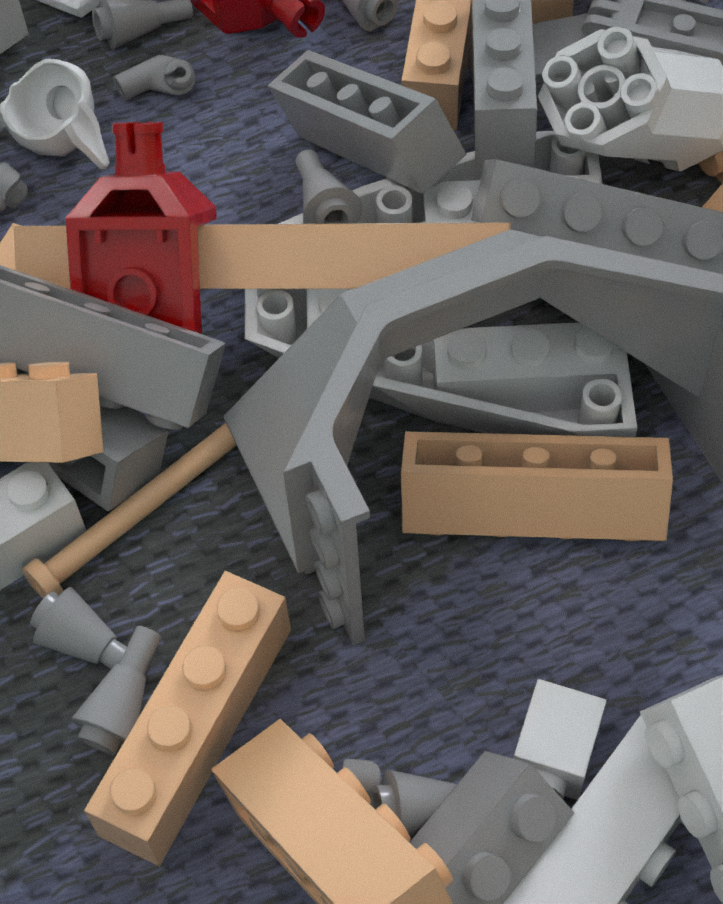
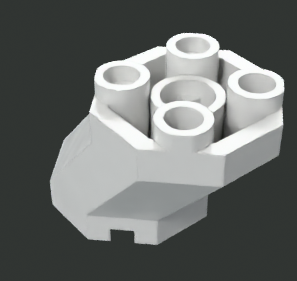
M612 27L607 30L600 29L556 53L554 58L546 63L542 72L544 83L538 98L560 144L563 146L607 157L634 158L636 161L650 164L648 161L650 159L662 162L665 168L679 172L723 151V66L719 59L673 49L652 47L648 39L635 37L628 29Z

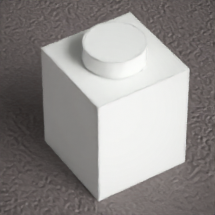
M538 679L513 759L530 763L562 799L564 796L578 800L607 699Z

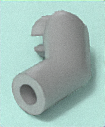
M157 55L113 76V82L124 101L148 90L178 96L192 89L195 84V73L191 64L183 59Z

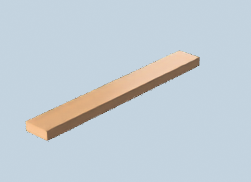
M511 222L201 225L197 227L200 289H355L510 230ZM66 226L13 227L15 270L70 289Z

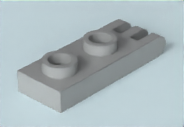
M594 0L581 28L585 36L600 29L607 30L612 27L625 28L635 37L648 39L652 47L673 49L719 59L723 66V10L682 0Z

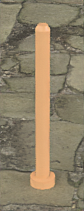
M224 423L43 564L39 559L34 558L22 568V572L33 589L43 599L52 591L60 595L63 592L60 585L62 582L236 447V442L227 424Z

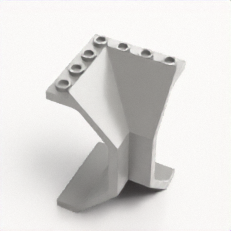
M510 229L340 294L223 416L297 572L304 571L306 574L316 571L323 589L318 592V598L331 628L335 629L343 625L353 646L365 641L356 523L369 519L370 510L347 465L381 360L541 298L646 365L723 484V274Z

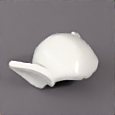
M44 59L36 63L18 82L10 86L8 96L0 104V135L7 129L21 146L39 155L66 156L77 148L98 168L102 170L107 169L110 162L103 144L99 123L94 114V100L90 81L82 69L61 60Z

